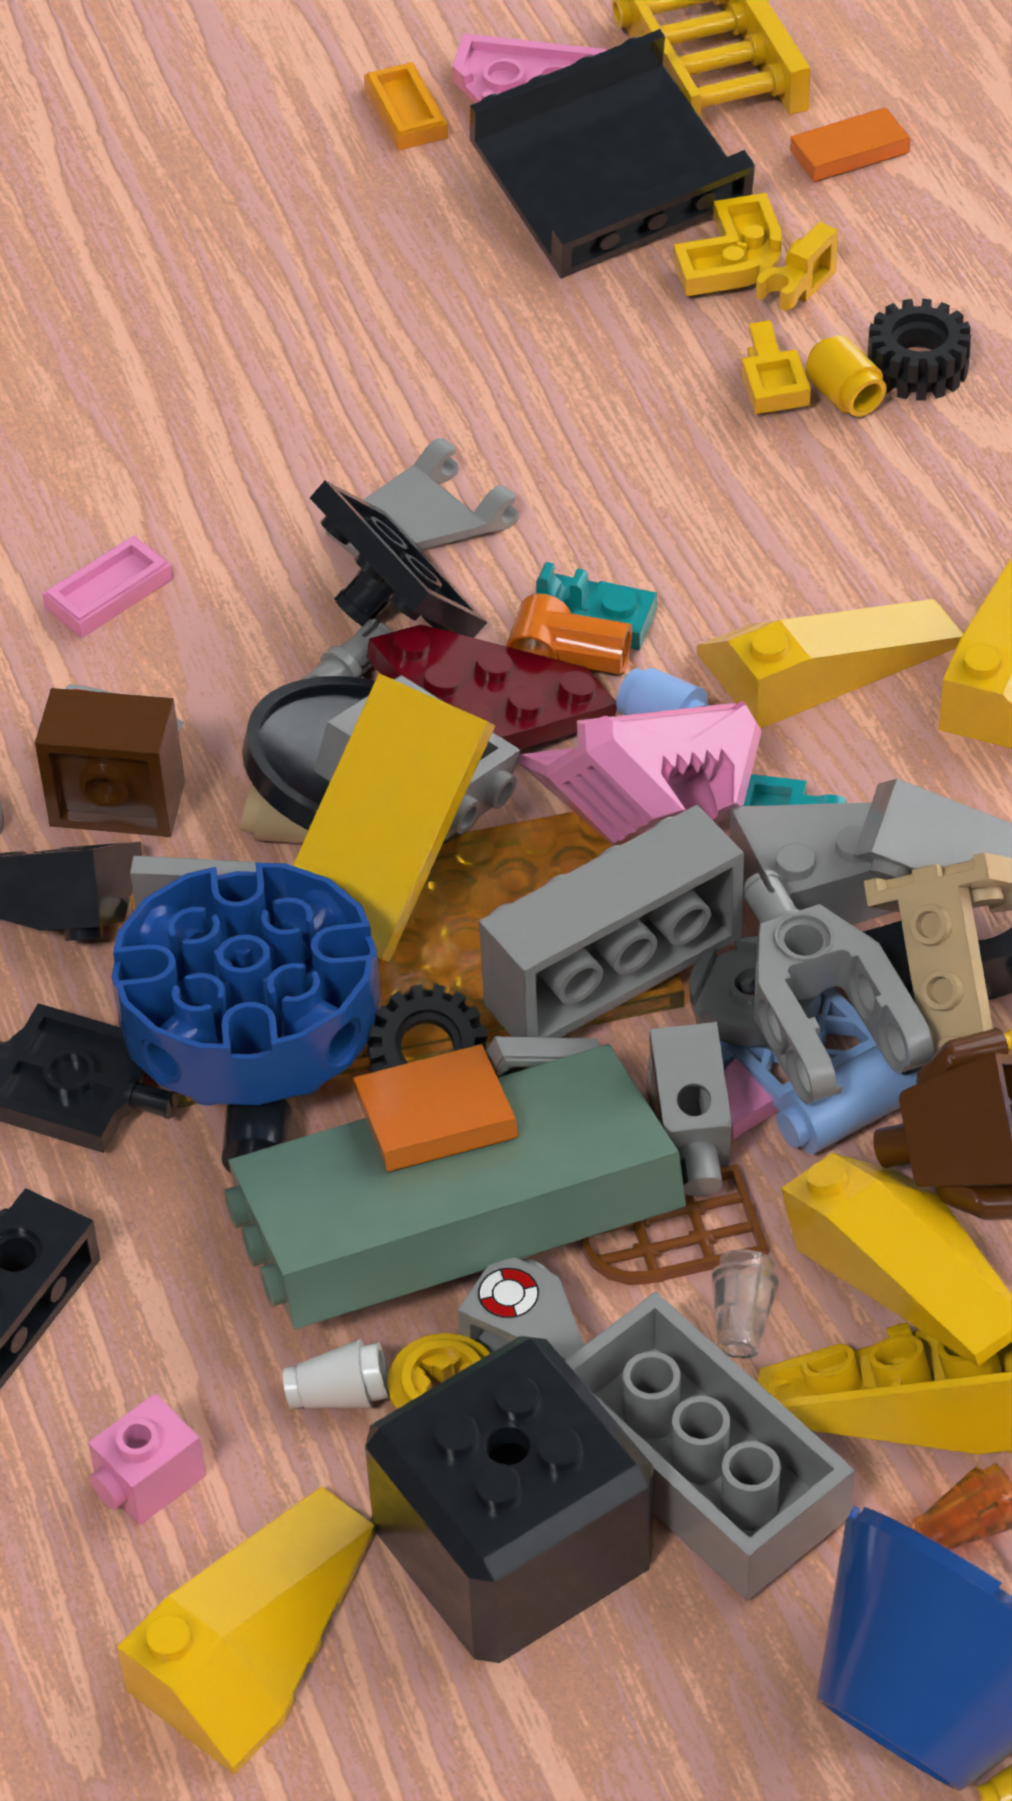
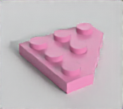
M463 34L452 65L453 83L474 103H477L488 95L502 93L527 83L535 76L547 75L574 64L585 56H594L609 49Z

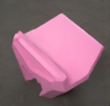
M743 700L738 704L728 703L612 717L606 715L600 718L577 720L578 746L576 748L520 754L519 764L612 846L622 845L652 829L661 820L667 817H674L697 804L715 823L730 816L731 809L743 806L762 730Z

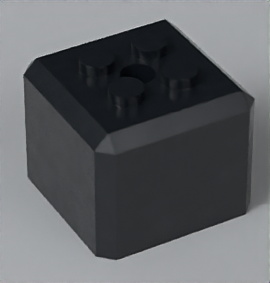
M521 1335L370 1425L365 1444V1454L375 1532L475 1660L495 1663L503 1662L649 1570L653 1550V1465L547 1339ZM504 1443L518 1444L528 1452V1455L522 1461L513 1465L496 1463L488 1456L491 1451Z

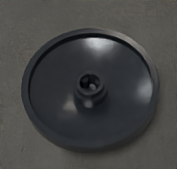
M323 676L294 681L266 695L255 706L250 715L242 748L243 764L246 773L259 794L274 809L306 830H309L330 781L314 772L327 721L369 696L376 680L349 676ZM456 832L447 838L443 844L458 838L462 834Z

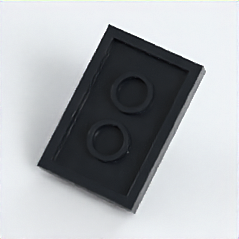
M326 480L311 495L310 499L325 515L320 521L321 525L344 545L351 543L359 552L358 556L354 559L360 567L357 572L358 574L345 589L342 588L334 597L337 605L356 623L363 627L370 619L378 621V617L390 603H393L402 613L414 621L422 616L434 628L445 631L452 630L472 638L488 623L385 511Z

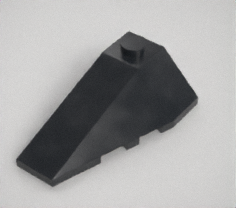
M141 841L61 847V849L33 852L34 854H26L24 851L0 853L1 920L40 931L64 929L65 941L102 938V926L125 921L132 894L130 870L133 856H142Z

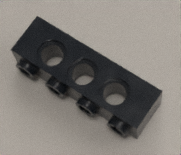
M27 1188L23 1190L9 1209L4 1208L0 1211V1389L101 1260L92 1219Z

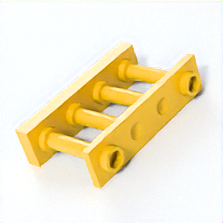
M612 0L615 22L618 28L626 29L630 38L641 37L661 29L665 35L663 65L700 119L702 108L770 92L772 96L779 97L789 115L809 110L811 68L768 0ZM711 1L715 5H721L724 9L721 12L660 26L653 16ZM732 31L734 35H740L743 40L679 57L672 47L675 44ZM749 61L754 66L759 65L762 70L759 73L702 87H696L690 77L691 75Z

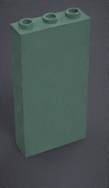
M606 1044L498 1077L517 1122L519 1137L509 1141L387 1172L367 1121L364 1118L229 1159L228 1162L234 1187L223 1190L225 1203L234 1228L242 1227V1238L251 1265L256 1267L264 1264V1266L259 1267L271 1307L282 1304L295 1330L485 1270L490 1264L514 1257L524 1258L685 1207L686 1201L679 1151L611 1046Z

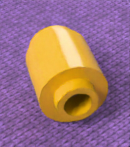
M836 335L819 341L811 349L805 367L806 376L841 412L861 417L871 413L880 405L887 389L883 381V374L848 337Z

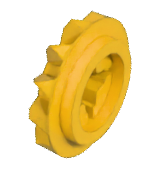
M437 1333L416 1339L396 1355L390 1366L387 1386L391 1407L400 1408L432 1389V1379L444 1382L491 1353L479 1342L454 1333Z

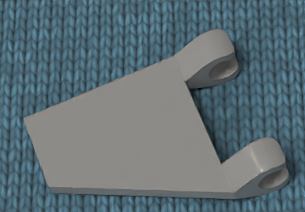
M443 438L432 441L414 465L364 499V501L385 511L420 550L488 532L505 530L513 526L519 518L518 511L510 505L515 503L516 495L505 486L498 485L490 490L475 511L472 512L437 484L449 481L457 475L459 470L457 462L450 458L455 455L456 448ZM326 530V534L355 558L358 556L359 552L351 543L344 545Z

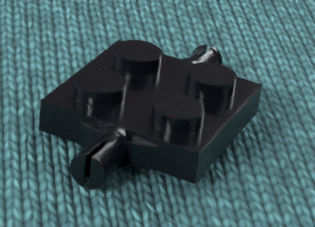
M38 1003L25 1026L13 1035L10 1040L6 1042L0 1041V1122L95 1151L105 1152L122 1119L135 1108L170 1119L172 1112L176 1110L178 1094L174 1091L170 1092L144 1084L148 1074L130 1058L120 1027Z

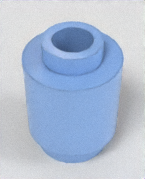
M635 668L631 670L622 681L616 699L617 710L623 715L710 706L708 704L707 692L703 688L656 668H648L646 670Z

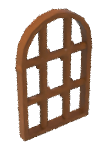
M738 1164L720 1168L722 1181L733 1178L737 1189L736 1193L695 1201L694 1196L685 1194V1207L603 1232L607 1233L634 1227L639 1243H634L633 1248L597 1256L589 1244V1237L582 1239L583 1254L591 1267L608 1280L626 1285L658 1283L664 1280L768 1257V1246L756 1216V1207L751 1203ZM742 1203L748 1219L747 1222L708 1231L705 1230L700 1216L706 1213L705 1210ZM689 1214L694 1230L688 1232L689 1235L650 1244L645 1227H649L651 1222ZM747 1232L753 1233L757 1246L714 1255L711 1244H715L716 1239ZM695 1244L700 1245L704 1258L658 1268L655 1257H659L661 1255L660 1252ZM643 1256L648 1271L629 1272L611 1267L608 1264Z

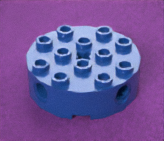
M255 862L256 872L235 871L217 876V868L212 867L187 873L145 897L118 930L113 951L114 966L111 978L117 1017L130 1058L161 1087L188 1096L201 1105H261L297 1095H310L318 1091L323 1083L349 1068L369 1042L371 1025L376 1026L377 1023L375 1014L379 1010L381 998L377 949L371 936V927L362 905L331 879L286 863Z

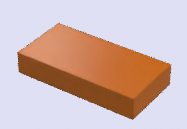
M884 107L790 136V152L813 182L909 153L910 136L890 111Z

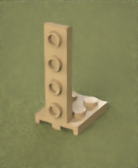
M983 852L972 855L973 860L944 867H941L939 864L911 869L912 874L889 880L873 878L864 881L868 907L900 912L915 1004L929 1027L933 1040L934 1054L949 1040L993 1029L972 908L989 905L990 912L1012 910V858Z

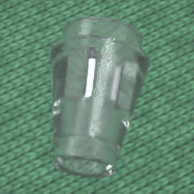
M744 1249L725 1252L720 1256L719 1266L715 1267L711 1272L718 1337L717 1347L728 1357L747 1359L755 1357L759 1353V1345L762 1341L780 1283L779 1276L774 1272L775 1263L773 1259L761 1252Z

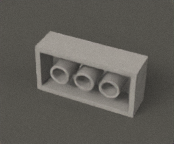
M697 804L674 817H667L661 820L652 829L622 845L608 848L599 857L579 868L552 878L543 887L517 901L497 907L490 915L479 920L484 1006L511 1037L560 1038L697 963L704 954L716 948L717 952L732 944L735 940L741 939L744 852Z
M656 1291L565 1360L653 1465V1514L747 1602L843 1524L850 1514L853 1505L855 1470Z

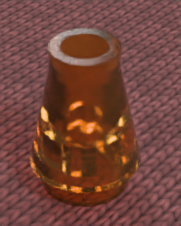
M996 1463L984 1470L975 1466L929 1509L912 1519L913 1528L948 1550L1012 1530V1482L1004 1470Z

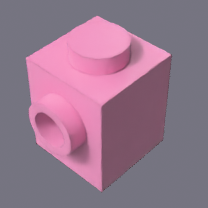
M156 1393L88 1442L94 1472L89 1475L93 1489L110 1509L116 1510L121 1506L139 1525L206 1476L200 1437Z

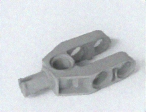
M773 870L764 871L763 876L769 884L767 888L761 880L759 873L748 878L743 884V899L749 904L760 923L755 966L754 1020L801 1101L805 1104H811L840 1094L843 1089L842 1086L837 1087L831 1059L819 1038L820 1026L815 1017L808 1019L797 1001L814 998L830 987L839 986L844 989L886 1062L894 1072L899 1074L925 1065L934 1055L933 1040L929 1027L879 942L820 904L798 910L782 885L780 876Z

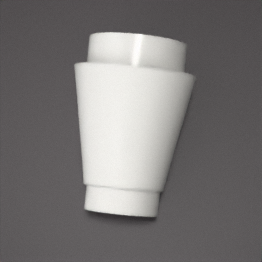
M358 1339L300 1362L296 1366L283 1368L284 1390L291 1410L302 1407L305 1409L374 1408V1401L389 1398L387 1386L388 1371L383 1350L379 1343L364 1345L362 1340Z

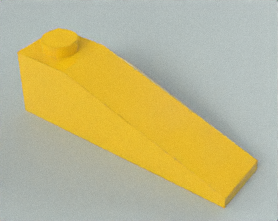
M935 599L748 624L698 644L697 654L736 704L742 700L745 702L760 729L951 651L957 648L963 633Z
M831 1153L781 1187L797 1251L976 1366L981 1365L1012 1342L1011 1293L946 1204L942 1203L936 1193L926 1187H917L914 1180L895 1169H885L877 1164L836 1153Z
M907 1321L885 1328L888 1338L858 1350H853L848 1345L838 1343L760 1368L757 1383L811 1431L977 1455L997 1452L1012 1453V1342L981 1365L976 1366L922 1330L912 1332Z

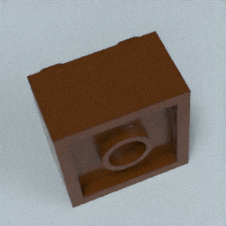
M51 688L35 740L50 827L171 837L185 785L174 698Z

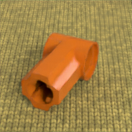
M533 594L527 596L521 602L506 646L581 665L591 670L624 674L629 660L632 624L571 614L566 604L558 598L547 594Z

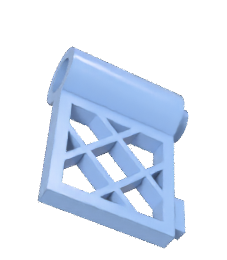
M834 987L823 990L821 993L822 1009L820 1015L817 1014L815 1017L820 1026L819 1038L823 1045L825 1044L827 1034L853 1036L860 1042V1044L847 1051L826 1049L835 1071L837 1087L842 1086L843 1088L840 1094L811 1104H805L795 1092L790 1081L782 1085L770 1073L772 1064L779 1063L773 1051L763 1046H740L720 1040L724 1070L737 1058L774 1100V1106L780 1111L776 1115L777 1125L786 1142L793 1148L801 1147L804 1151L813 1155L899 1109L900 1092L916 1085L917 1072L922 1068L920 1066L899 1074L894 1072L886 1062L856 1009Z

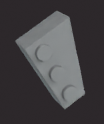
M872 802L741 806L730 810L729 838L744 852L743 884L752 875L759 873L761 880L767 888L769 884L763 876L764 871L773 870L780 876L782 885L798 910L820 904L851 925L895 912L868 907L864 881L881 878L869 872L872 863L853 856Z

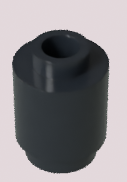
M286 1098L261 1105L227 1104L221 1159L223 1166L230 1174L229 1159L290 1141L292 1109Z

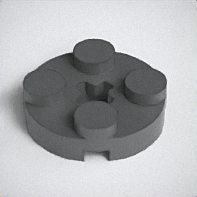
M758 936L735 940L736 949L724 952L718 957L716 948L704 954L695 964L689 979L690 1003L696 1024L717 1022L719 1039L721 1041L740 1046H763L771 1050L754 1020L755 995L745 994L751 993L755 988ZM821 994L811 999L797 1000L808 1019L817 1016L821 1006Z

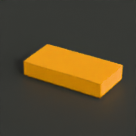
M414 62L364 74L365 90L398 151L448 138L447 122Z

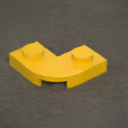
M767 193L714 201L713 218L720 237L673 244V262L685 296L710 294L717 291L753 285L762 271L778 266L781 259L782 234Z

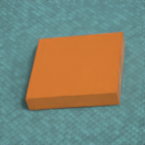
M482 1044L353 1077L357 1099L387 1172L519 1137L516 1117Z

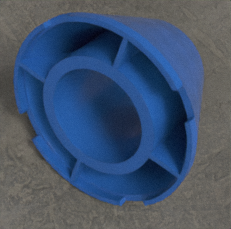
M854 1506L845 1522L816 1699L831 1712L887 1750L934 1779L960 1792L1012 1754V1596L999 1588L1002 1582L928 1537L875 1510L864 1507L860 1511L861 1509Z

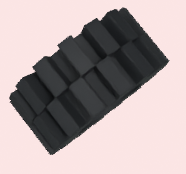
M922 298V306H914L912 299L902 300V309H899L892 303L886 306L885 314L878 312L874 316V323H870L868 358L881 370L883 381L887 387V393L895 387L897 388V397L906 399L908 393L913 392L916 393V401L926 400L927 392H932L937 399L945 396V387L952 392L959 388L960 380L965 381L968 374L971 346V327L969 322H963L964 315L957 310L949 315L950 305L941 302L937 308L931 307L932 299ZM921 347V348H927V349H930V350H929V351H913V350H909V349H907V348Z
M422 984L411 986L410 991L402 994L401 991L396 992L390 996L389 1003L385 1007L381 1005L375 1014L376 1026L371 1025L370 1040L367 1043L370 1073L407 1064L408 1062L402 1053L401 1041L408 1030L420 1024H433L442 1028L451 1039L453 1051L480 1044L486 1050L488 1034L486 1025L481 1026L479 1021L480 1012L475 1005L469 1008L464 1003L466 996L458 991L454 995L445 993V986L434 984L432 990H423Z

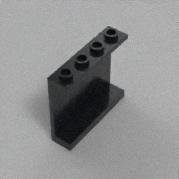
M661 29L641 37H632L619 46L594 56H585L574 64L547 75L535 76L527 83L499 94L488 95L481 101L470 105V142L561 279L713 216L714 201L752 195L755 172L754 162L745 150L727 157L663 65L665 35Z

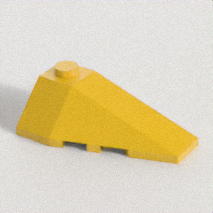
M1012 558L1007 563L960 639L943 678L939 730L1012 749Z
M320 1486L169 1594L117 1646L126 1691L235 1775L285 1723L295 1702V1690L308 1663L313 1664L321 1648V1636L336 1605L342 1603L374 1537L375 1525Z

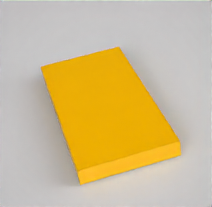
M378 674L293 866L331 879L361 904L371 927V936L377 949V957L390 962L496 725L389 677Z

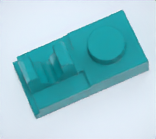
M550 562L544 563L536 581V594H547L558 598L566 604L571 614L632 624L630 648L635 650L641 649L657 610L656 592L604 581H589L588 573L577 568L574 577L556 574L555 564Z

